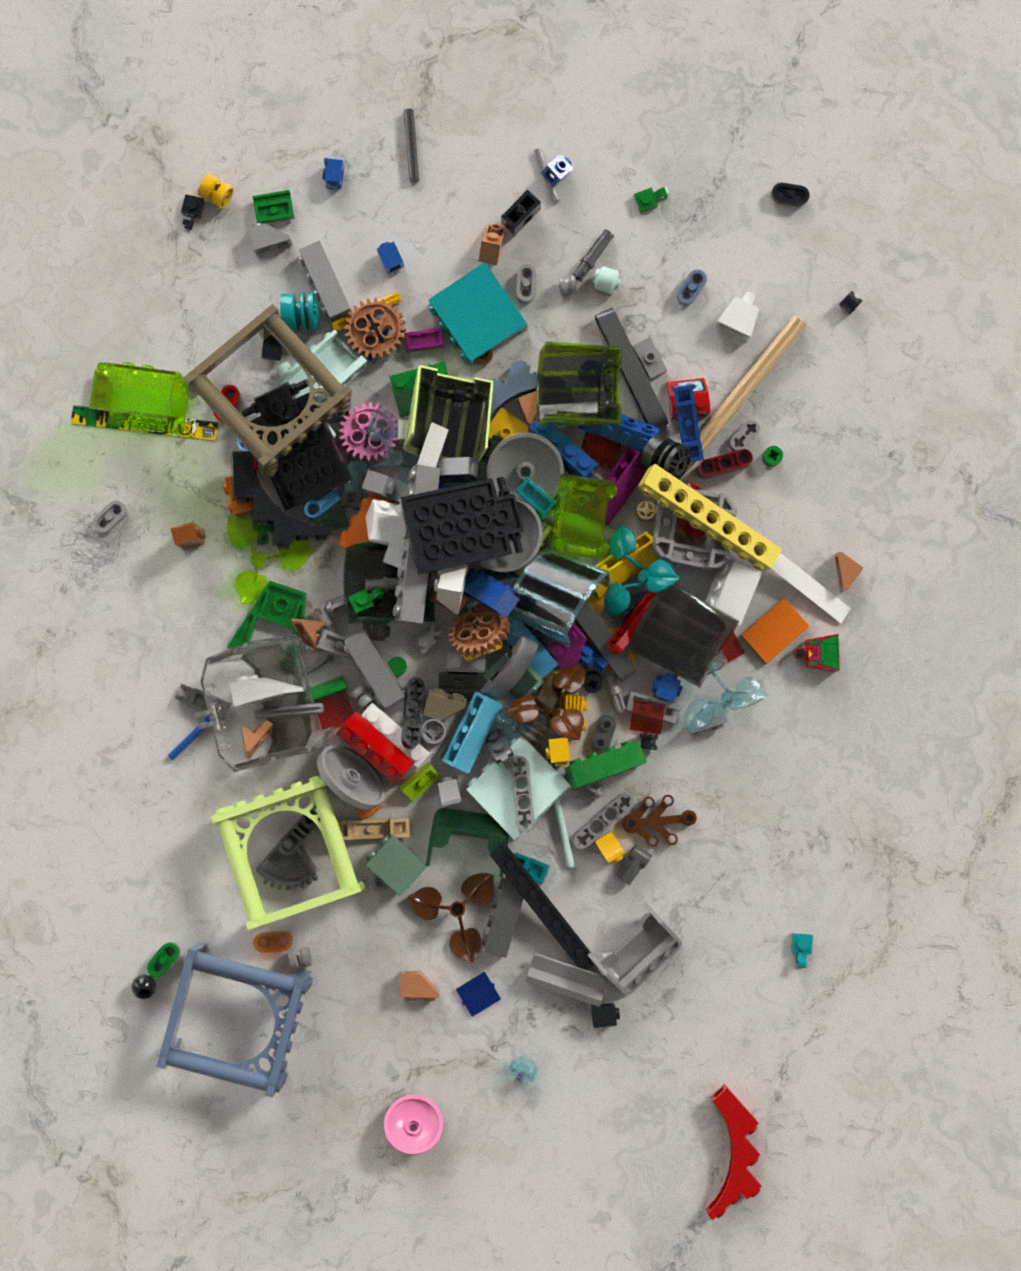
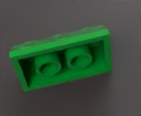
M445 362L427 366L438 369L437 373L448 375ZM417 369L389 376L400 417L410 414ZM427 380L420 383L416 413L427 410L431 382ZM436 385L432 409L445 406L447 388ZM453 392L450 404L455 403Z

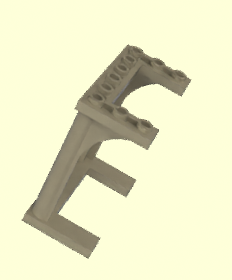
M274 304L270 305L183 377L186 395L191 400L199 395L254 456L258 462L259 475L263 479L274 476L278 471V458L281 455L286 456L293 449L292 446L296 442H303L307 438L306 434L309 431L317 430L322 425V420L326 417L329 419L332 416L337 418L340 415L342 417L350 410L352 390L348 385L343 387L278 316V309ZM258 332L263 340L272 334L302 367L309 382L310 393L304 410L293 421L281 426L265 427L250 422L237 411L206 377L208 373ZM317 382L319 387L322 386L323 388L315 389L314 384ZM322 393L328 399L320 403L315 401L313 397L315 394ZM313 405L319 407L315 408L314 412L310 411V407ZM301 419L303 422L298 424L297 420ZM283 430H287L289 433H285L284 438L282 439L281 432ZM258 431H263V432H264V433H263V436H262V440L259 438V437H261V435L257 434L256 432H258ZM270 432H275L278 436L275 445H270L267 441V436Z

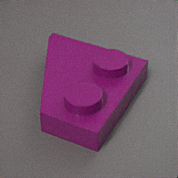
M572 624L546 651L562 669L576 666L587 637L575 624Z

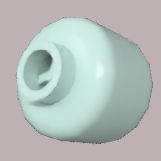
M603 266L596 270L592 283L595 284L596 290L612 294L614 289H619L622 279L618 278L619 272L617 270Z

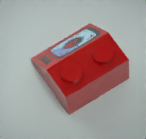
M704 378L666 382L671 420L677 419L673 387L689 384L693 385L697 417L709 415L711 412L710 399Z

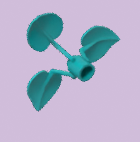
M620 526L611 538L609 547L612 556L617 559H622L625 556L626 559L638 566L642 571L638 575L639 583L628 584L622 587L620 583L615 582L606 590L604 607L609 617L621 614L628 608L630 594L626 589L647 585L650 591L661 592L679 580L678 575L664 560L655 561L648 570L647 567L642 566L631 558L629 554L636 549L634 534L625 526Z

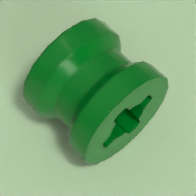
M777 446L768 447L762 455V461L768 467H775L783 458V452Z

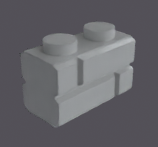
M447 652V672L486 673V654L482 655V657L466 661L458 652Z

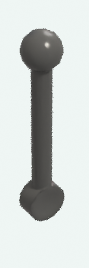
M328 655L324 661L306 672H301L299 678L304 680L308 674L324 664L333 662L334 656Z

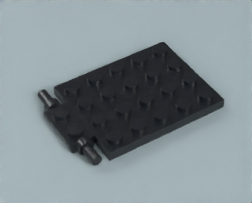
M305 379L297 384H289V382L281 384L255 397V402L250 407L242 410L241 413L243 417L253 413H260L261 416L250 421L260 426L276 427L287 424L297 418L304 410L308 402L309 393L298 398L295 395L309 387V382ZM313 405L310 407V411L314 412V409L319 407ZM301 419L297 420L298 424L303 422ZM325 419L321 421L322 425L317 430H311L306 434L307 438L303 442H296L292 446L293 449L286 456L281 455L278 458V471L271 477V480L285 511L353 481ZM283 430L281 432L282 439L284 438L285 433H289L287 430ZM258 431V432H256L257 434L261 435V437H259V438L262 440V436H263V433H264V432H263V431ZM270 432L267 436V441L270 445H275L278 436L275 432Z
M504 477L496 479L499 487V497H497L492 478L399 498L418 575L511 555L512 550L508 536L513 541L516 554L523 552L520 540L522 538L521 533L524 532L515 495L510 494Z

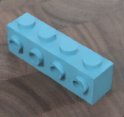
M475 692L442 761L469 774L503 704Z

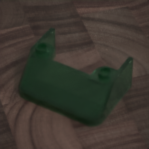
M440 808L434 814L425 866L431 865L433 847H445L449 842L450 834L489 839L488 850L490 853L504 842L508 846L509 834L490 814ZM500 869L499 877H503L504 873Z

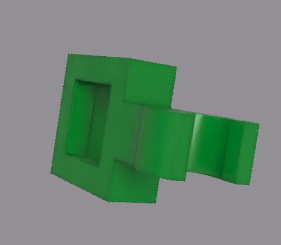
M651 187L635 193L634 198L639 212L643 213L658 207L657 201L668 198L669 192L667 187L660 188L656 192H653Z
M381 587L373 590L370 594L365 589L348 596V601L357 616L374 609L373 603L381 601L384 592Z

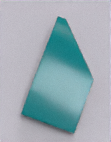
M515 852L514 855L535 881L544 884L551 865Z

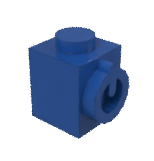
M669 672L666 675L658 674L651 692L655 693L654 697L673 703L675 697H679L682 691L681 680L677 679V675Z

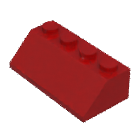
M358 712L349 717L336 733L394 785H397L414 764L411 758Z

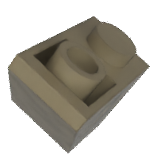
M440 688L429 689L423 716L443 720L464 709L467 699L458 693H453L452 695L445 693Z

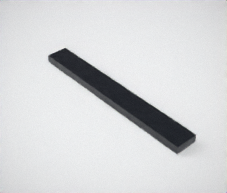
M502 843L489 854L576 966L585 970L590 969L595 964L588 956L591 953L506 843Z

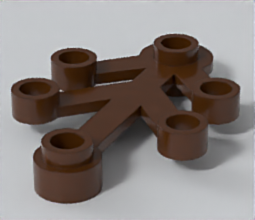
M664 795L662 802L650 817L641 818L646 810L652 808L655 804L654 799L648 796L643 799L642 805L634 814L624 816L622 827L628 833L636 832L647 841L649 846L655 847L659 843L658 838L655 835H650L641 827L650 826L663 836L668 844L675 845L678 842L677 835L667 831L661 824L683 823L691 826L696 822L697 816L695 812L685 810L681 815L660 817L665 809L674 803V798L671 795ZM666 797L671 798L670 804L664 802ZM646 799H651L652 805L647 806L645 804ZM688 814H691L693 817L690 822L686 821ZM629 820L635 821L633 827L628 826ZM671 835L675 837L673 843H670L668 840ZM652 837L656 839V843L653 845L649 843V839Z

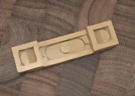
M409 818L338 821L343 840L384 838L386 835L390 837L392 834L397 838L410 837Z

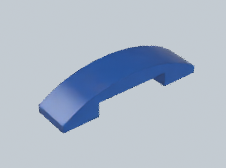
M693 385L673 387L681 444L690 448V462L704 460Z

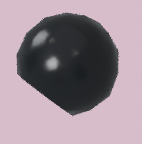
M146 974L137 976L131 986L133 994L140 999L150 998L155 993L157 987L154 978Z

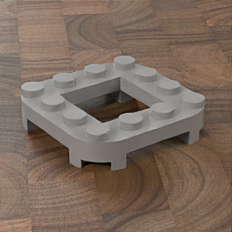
M693 489L735 517L737 515V508L728 498V495ZM675 495V500L680 503L679 496ZM658 504L652 546L656 557L669 563L703 570L718 569L729 559L731 552L722 547V543L717 540L710 539L709 550L674 543L673 538L677 516L671 509ZM691 505V510L696 511L695 507ZM723 527V532L727 534V529Z

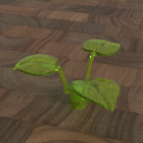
M230 516L228 518L227 534L232 545L238 549H244L249 544L252 550L250 562L254 566L255 573L245 570L237 576L235 581L236 591L242 604L256 601L268 584L267 578L263 575H258L259 567L266 565L269 559L281 557L280 562L284 568L297 570L307 562L313 553L312 549L305 542H297L296 539H294V544L289 546V549H279L280 554L267 556L264 552H256L252 541L256 540L259 535L257 524H252V519L247 517Z

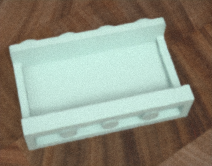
M333 330L331 333H326L322 337L321 342L318 345L314 344L309 350L345 387L367 368V360L362 355L358 357L337 336L338 332ZM295 361L292 368L285 369L281 373L280 385L286 382L297 384L305 379L308 380L302 367ZM317 382L314 384L315 389L323 388L322 386L319 387ZM307 387L301 390L295 397L298 398L309 393L310 388ZM322 393L314 395L317 402L320 403L325 402L328 399L327 396Z

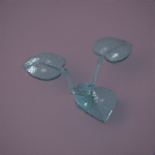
M381 406L371 415L367 430L372 440H382L388 448V451L384 454V461L369 468L364 461L356 460L351 462L347 468L353 481L343 485L345 490L351 492L365 491L362 489V485L368 470L372 471L386 465H400L401 467L398 470L399 479L402 483L410 485V480L408 479L409 471L413 466L417 465L419 456L410 453L406 454L403 458L399 451L393 450V447L387 443L386 439L391 440L397 436L398 421L392 413L384 406Z
M708 646L699 654L695 662V669L701 676H708L712 673L713 677L725 690L721 695L722 703L712 701L705 703L703 699L693 701L685 713V726L689 733L710 724L714 718V709L710 705L721 706L722 708L727 706L731 710H738L739 708L756 704L768 696L760 683L752 677L740 680L736 685V691L729 690L715 673V671L720 670L724 666V655L715 646Z

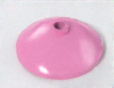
M408 1095L396 1100L388 1109L384 1119V1131L387 1140L397 1151L408 1155H418L432 1149L439 1141L443 1130V1119L439 1108L430 1099L420 1095ZM415 1126L417 1130L413 1132L410 1130V1127Z

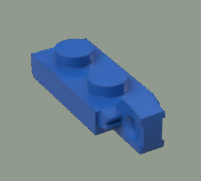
M586 641L581 649L582 654L579 662L585 667H593L601 674L606 669L608 663Z

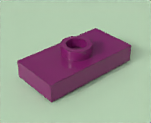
M442 327L404 333L407 353L444 348Z

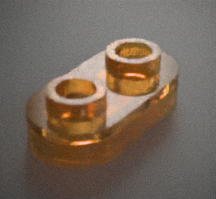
M287 931L261 932L253 940L254 948L261 953L286 951L293 944V937ZM281 937L286 938V944L280 942ZM261 939H266L267 945H262Z

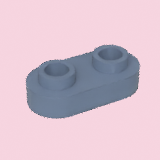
M693 270L687 276L677 292V300L680 304L687 306L695 301L707 281L706 274L703 271ZM693 279H699L700 283H694ZM683 294H688L689 298H683Z

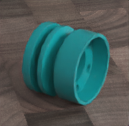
M314 291L308 292V301H306L304 292L300 293V301H296L294 293H283L280 295L281 319L294 333H298L299 324H302L304 333H308V324H310L312 332L318 331L319 307Z

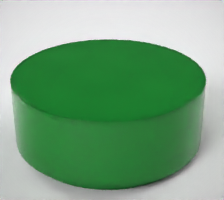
M393 657L388 662V666L395 676H401L407 670V663L401 657Z

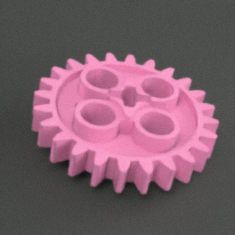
M372 402L369 403V407L362 403L361 409L355 405V412L349 410V417L343 416L345 422H340V427L343 429H339V434L342 435L339 439L340 442H344L342 448H347V454L353 453V459L360 456V462L367 458V462L370 463L371 459L374 458L375 462L378 463V457L385 460V454L392 455L390 449H397L394 443H399L398 424H395L398 420L397 417L392 418V411L387 413L386 406L381 410L379 403L376 407H373ZM376 418L372 426L373 432H371L369 435L368 445L366 448H364V445L367 442V433H369L371 429L372 419ZM361 419L368 420L366 424L359 423ZM380 424L386 425V428L378 429L377 426ZM356 436L363 438L361 441L353 440ZM375 441H378V442L381 443V444H380L379 446H377V447H374V446L371 445V444H372L373 442H375Z

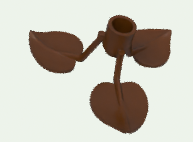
M580 666L567 667L555 675L554 685L557 689H562L561 708H555L549 714L543 707L534 702L535 696L526 695L518 698L511 704L507 711V717L512 718L518 723L528 724L536 720L539 716V711H542L551 720V728L555 733L568 739L580 740L584 717L579 710H566L565 692L574 694L583 687L586 677L584 668Z
M478 873L468 877L461 886V892L467 898L463 902L455 901L451 906L440 905L442 901L441 894L433 887H424L409 895L407 900L410 908L422 919H435L438 916L439 909L450 910V914L458 918L461 932L458 931L452 934L449 946L455 956L469 964L473 963L480 952L481 937L474 928L464 930L462 916L465 913V904L469 900L476 906H483L490 902L494 893V876L489 873Z

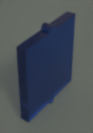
M485 971L456 988L462 999V1004L467 1007L472 1017L501 1000L495 989V984L490 981Z

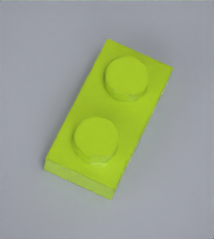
M427 762L399 788L413 802L442 776Z

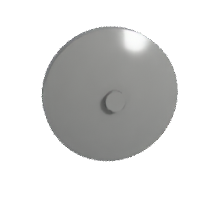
M517 433L506 437L498 443L492 451L487 464V479L493 478L497 495L499 487L496 479L504 477L510 494H514L515 497L522 499L515 493V490L528 476L554 498L563 483L564 466L559 451L548 439L534 433Z
M515 497L524 529L520 539L523 552L516 554L513 541L508 536L512 554L478 562L483 567L500 573L517 571L528 565L539 552L543 539L542 524L534 508L523 499Z
M330 745L320 753L317 759L319 773L330 790L340 799L351 806L363 810L375 809L383 802L386 796V789L380 774L356 751L341 745Z

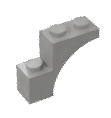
M368 470L362 485V489L368 493L400 504L399 498L406 496L409 488L407 484L397 482L387 475Z

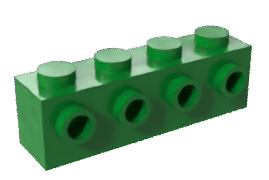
M632 740L621 743L622 747L615 749V746L604 749L603 754L598 755L595 752L587 755L586 760L581 761L578 758L570 761V765L564 769L572 790L647 763L640 742L632 743Z

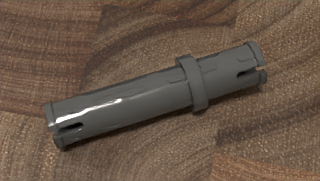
M604 229L588 254L582 257L580 265L572 273L576 280L583 281L588 271L594 268V263L614 238V235L609 230Z

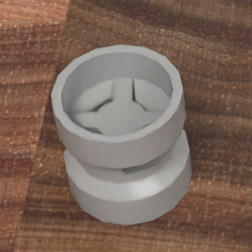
M363 683L349 694V697L357 702L360 710H363L375 699L374 695L367 691V687Z
M308 946L302 947L301 950L292 949L288 951L291 969H297L302 965L305 967L312 965Z

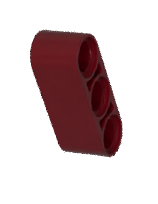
M741 449L705 459L699 464L697 474L702 479H709L745 469L752 462L753 455L749 450ZM745 455L747 463H741L738 456ZM720 461H728L729 468L721 467ZM708 465L711 468V473H704L702 466Z

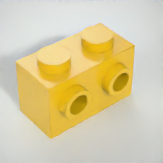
M568 738L548 739V747L545 748L546 759H550V763H554L555 766L567 765L566 761H571Z

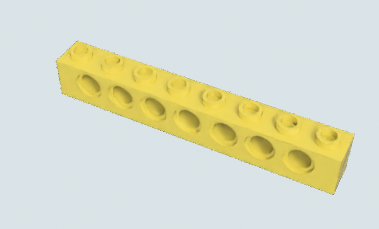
M656 464L648 468L638 485V488L642 490L644 495L653 497L658 501L659 505L671 509L677 517L686 519L692 527L701 529L706 533L707 537L722 543V547L734 551L740 559L749 561L759 571L771 569L782 550ZM659 484L664 487V492L659 489ZM675 495L679 496L680 503L675 500ZM691 505L695 507L696 513L692 512ZM707 516L711 518V524L707 521ZM723 527L727 529V534L723 532ZM739 537L743 540V545L739 543ZM754 548L758 550V555L755 554Z

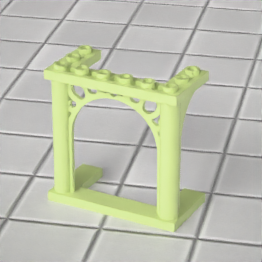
M321 775L309 778L310 782L302 785V782L290 785L291 789L283 791V788L271 791L272 795L265 797L264 794L253 797L254 802L248 804L245 801L234 804V807L232 805L215 810L216 814L211 816L213 824L217 823L248 918V921L245 922L247 930L353 895L367 887L365 879L360 881L356 879L330 800L328 786ZM308 795L310 804L306 809H301L299 801L302 796ZM294 796H297L295 798V804L293 806H288L287 801L289 800V802H291L294 799ZM314 804L316 805V809H314L317 812L316 815L310 813ZM271 805L275 806L274 811L270 810ZM278 811L299 812L313 820L322 832L340 889L275 912L272 910L265 913L247 856L250 834L257 823L269 814ZM248 812L250 814H255V812H257L258 817L252 819V817L246 813ZM239 817L246 818L250 822L249 828L243 829L239 827L237 819ZM237 832L244 833L245 837L240 840V834L237 835Z

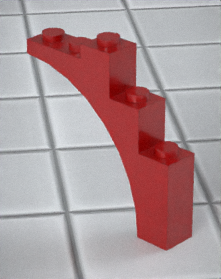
M725 1084L711 1096L712 1101L720 1110L726 1122L731 1152L729 1169L724 1184L715 1199L705 1209L712 1220L716 1217H722L726 1212L725 1209L730 1204L734 1205L739 1201L741 1194L748 1200L750 1197H755L762 1187L758 1179L747 1168L749 1165L753 1166L759 1160L760 1153L746 1138L747 1134L751 1135L757 1130L759 1123Z

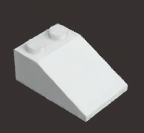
M258 675L236 678L237 682L229 683L234 706L258 704L304 691L303 687L266 677L258 678Z

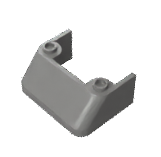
M646 902L643 903V906L649 913L642 917L641 926L644 929L616 955L613 952L603 953L599 959L591 953L588 954L600 971L625 995L633 993L682 945V941Z

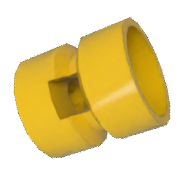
M210 173L204 177L198 188L199 196L206 200H211L212 204L220 209H223L229 203L234 192L232 186L225 182L220 183V179Z

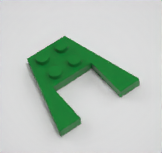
M269 581L227 647L247 653L258 617L293 629L281 666L300 672L303 641L290 620L293 618L305 620L307 593Z

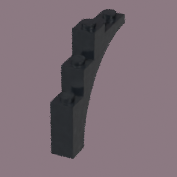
M232 451V501H237L238 504H247L251 501L252 524H257L259 527H266L271 524L272 546H277V549H289V546L294 544V539L297 542H305L310 538H315V541L323 542L332 536V528L303 523L280 509L266 494L259 482L251 452Z

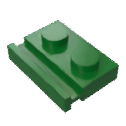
M290 190L252 196L257 223L265 224L295 219Z

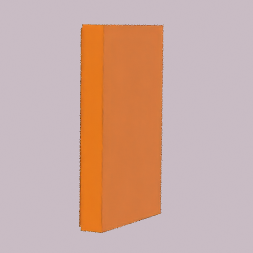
M782 598L747 629L741 637L763 662L768 664L804 632L809 625L785 598Z

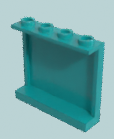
M485 262L428 299L430 313L433 317L437 315L440 320L438 324L444 332L448 331L451 336L449 337L450 342L454 347L458 346L461 350V353H459L465 363L469 362L471 366L474 365L473 362L517 332L520 331L522 333L527 329V322Z

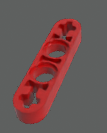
M655 592L648 593L610 639L607 649L613 655L622 652L660 604L661 599Z

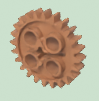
M375 297L374 302L371 303L369 298H367V304L365 305L360 301L361 307L358 308L354 305L355 312H348L351 319H345L346 323L349 324L344 326V329L349 331L345 334L346 338H350L347 341L348 344L353 345V351L358 350L359 356L365 353L366 359L370 355H372L373 360H376L377 355H380V358L383 359V354L385 353L390 357V350L397 352L395 346H402L399 339H405V336L401 334L406 332V328L402 327L406 324L405 320H400L403 317L402 313H397V306L392 308V302L385 305V299L378 303ZM377 313L384 314L380 320H376L374 317ZM367 315L371 316L376 328H378L379 334L384 340V343H380L375 331L372 329V326L366 317ZM360 322L367 323L365 328H358ZM391 329L393 333L390 336H384V331ZM370 338L376 339V342L373 345H368L366 343L367 340Z
M476 605L474 610L469 608L468 613L462 612V617H456L457 622L451 623L453 627L449 628L450 634H448L454 651L458 652L459 655L464 654L467 658L471 654L472 658H474L476 654H479L482 657L483 652L490 654V649L496 651V645H503L501 640H506L505 634L510 633L508 629L510 627L508 617L504 618L484 605L482 608Z

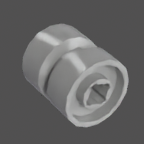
M429 719L422 725L421 735L426 742L438 744L446 738L447 728L442 721Z

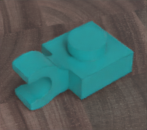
M792 933L791 953H797L796 967L806 968V954H812V934Z

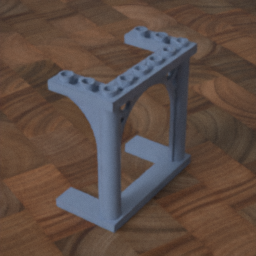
M199 942L188 949L156 1067L165 1069L167 1066L217 1078L266 1091L265 1096L273 1098L276 1092L279 1093L283 1084L285 1085L288 1073L285 1070L288 1061H285L286 1053L290 1054L292 1048L291 1034H295L297 1029L296 1015L301 1013L303 1002H300L301 996L305 995L312 985L313 977H310L311 971L304 969L300 974L294 975L261 969L205 954L207 944ZM194 970L251 985L262 992L268 999L274 1013V1031L267 1047L256 1057L243 1062H227L179 1049L182 1038H178L176 1035ZM269 989L273 991L275 989L279 990L273 996L269 994ZM280 995H287L289 998L288 1003L284 1006H277L275 1003L276 998ZM288 1009V1011H286L283 1014L285 1018H280L279 1012ZM276 1031H280L281 1036H276ZM270 1049L275 1050L273 1052V1057L269 1055ZM261 1058H266L270 1062L271 1068L269 1071H264L260 1067L259 1061ZM255 1064V1069L257 1072L253 1071L254 1068L249 1069V1065Z

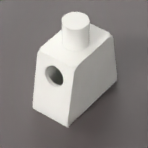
M746 292L743 299L735 297L719 318L716 326L748 341L752 335L759 308L753 305L756 296L751 292Z

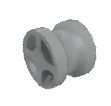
M570 275L568 278L559 277L561 296H565L567 293L577 294L574 275Z

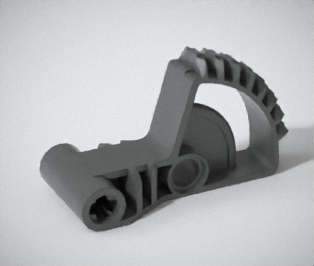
M314 804V807L310 810V813L316 815L317 812L314 810L316 809V805ZM302 814L257 866L256 871L265 878L264 884L271 881L270 887L272 888L275 884H278L279 890L283 885H285V890H289L290 885H292L293 890H296L297 884L304 888L305 882L311 885V879L314 881L318 879L316 874L317 868L302 846L304 839L317 826L309 817ZM290 841L293 847L287 849L283 842ZM268 860L278 868L291 870L306 864L311 873L300 878L285 879L269 873L262 865Z

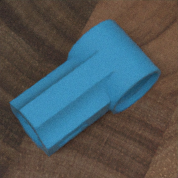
M333 489L316 497L313 501L307 502L304 512L310 519L318 520L325 512L340 502L341 498ZM312 506L318 507V513L315 515L309 514Z

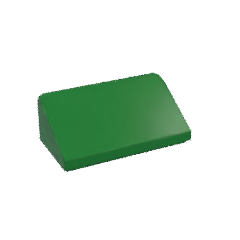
M339 676L307 689L309 701L315 702L347 690V685L344 677Z

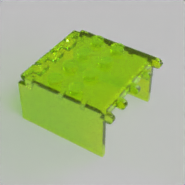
M104 362L98 363L97 369H95L89 408L108 410V425L183 435L189 397L186 395L183 375L180 372L154 369L151 365L138 367L130 362H123V364Z

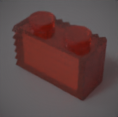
M585 432L580 449L595 462L600 463L599 466L610 469L616 465L622 444Z

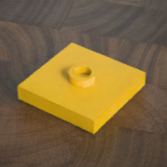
M501 407L490 422L488 437L492 438L493 435H497L505 439L513 434L528 433L529 425Z

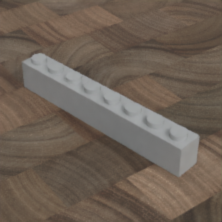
M419 464L413 466L408 475L410 488H408L406 496L438 490L440 468ZM405 526L402 530L404 541L400 549L401 566H399L397 571L399 585H397L395 590L397 602L393 608V616H395L394 621L423 624L429 573L418 575Z

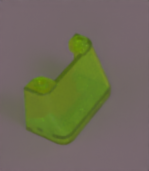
M571 474L560 475L551 537V549L554 552L563 556L605 559L609 545L603 538L608 500L615 497L617 492L614 481Z

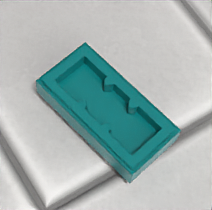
M528 476L515 490L516 494L544 517L557 503L555 499Z

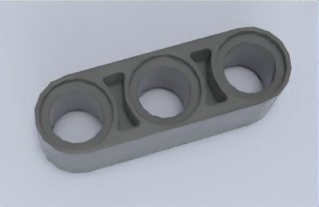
M472 457L439 458L436 468H440L439 484L475 482L478 475L479 461Z

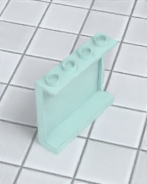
M521 735L519 738L515 737L509 743L514 754L509 759L512 761L515 756L521 755L529 762L534 819L536 822L571 788V785ZM519 759L518 763L515 764V766L519 768V773H515V777L518 775H527V772H522V766H524L525 763H523L521 759ZM494 762L492 765L489 763L482 769L481 772L483 774L478 779L474 777L468 783L469 787L466 790L517 841L525 832L521 831L516 824L511 767L506 769L502 762L498 764ZM521 778L517 781L518 789H525L527 787L526 779ZM521 798L518 802L519 807L526 809L529 806V800ZM530 811L519 812V816L522 814L524 816V821L520 822V824L525 829L531 824V821H528L526 814H531Z

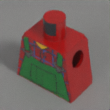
M839 634L805 640V648L794 649L795 659H805V667L832 672L840 671Z

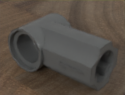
M636 844L616 876L630 886L640 870L644 869L652 855Z

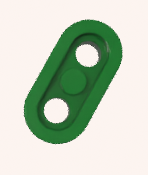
M168 942L164 944L149 961L147 971L150 976L154 978L163 976L179 958L180 947L176 943ZM169 948L173 949V955L168 954ZM157 963L161 965V970L155 968Z

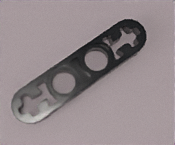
M418 677L411 678L405 687L401 743L409 750L416 748L421 740L425 685L423 680ZM413 684H416V687L418 688L415 692V695H412L414 693V687L412 686ZM409 701H416L418 708H412L409 705ZM408 718H414L417 721V725L411 726L408 723ZM411 732H413V734H412V740H414L413 743H410V740L408 739V737L410 736Z

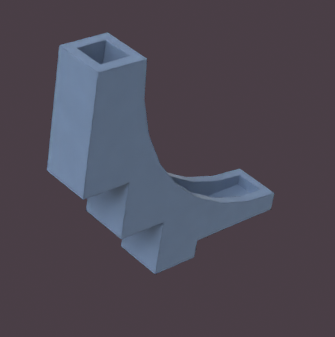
M512 362L507 384H504L503 380L493 379L490 419L501 407L520 396L541 388L546 389V391L565 390L566 380L555 375L552 378L546 377L541 372H533L531 374L530 365H527L526 362ZM470 397L462 448L475 450L483 405L481 399Z

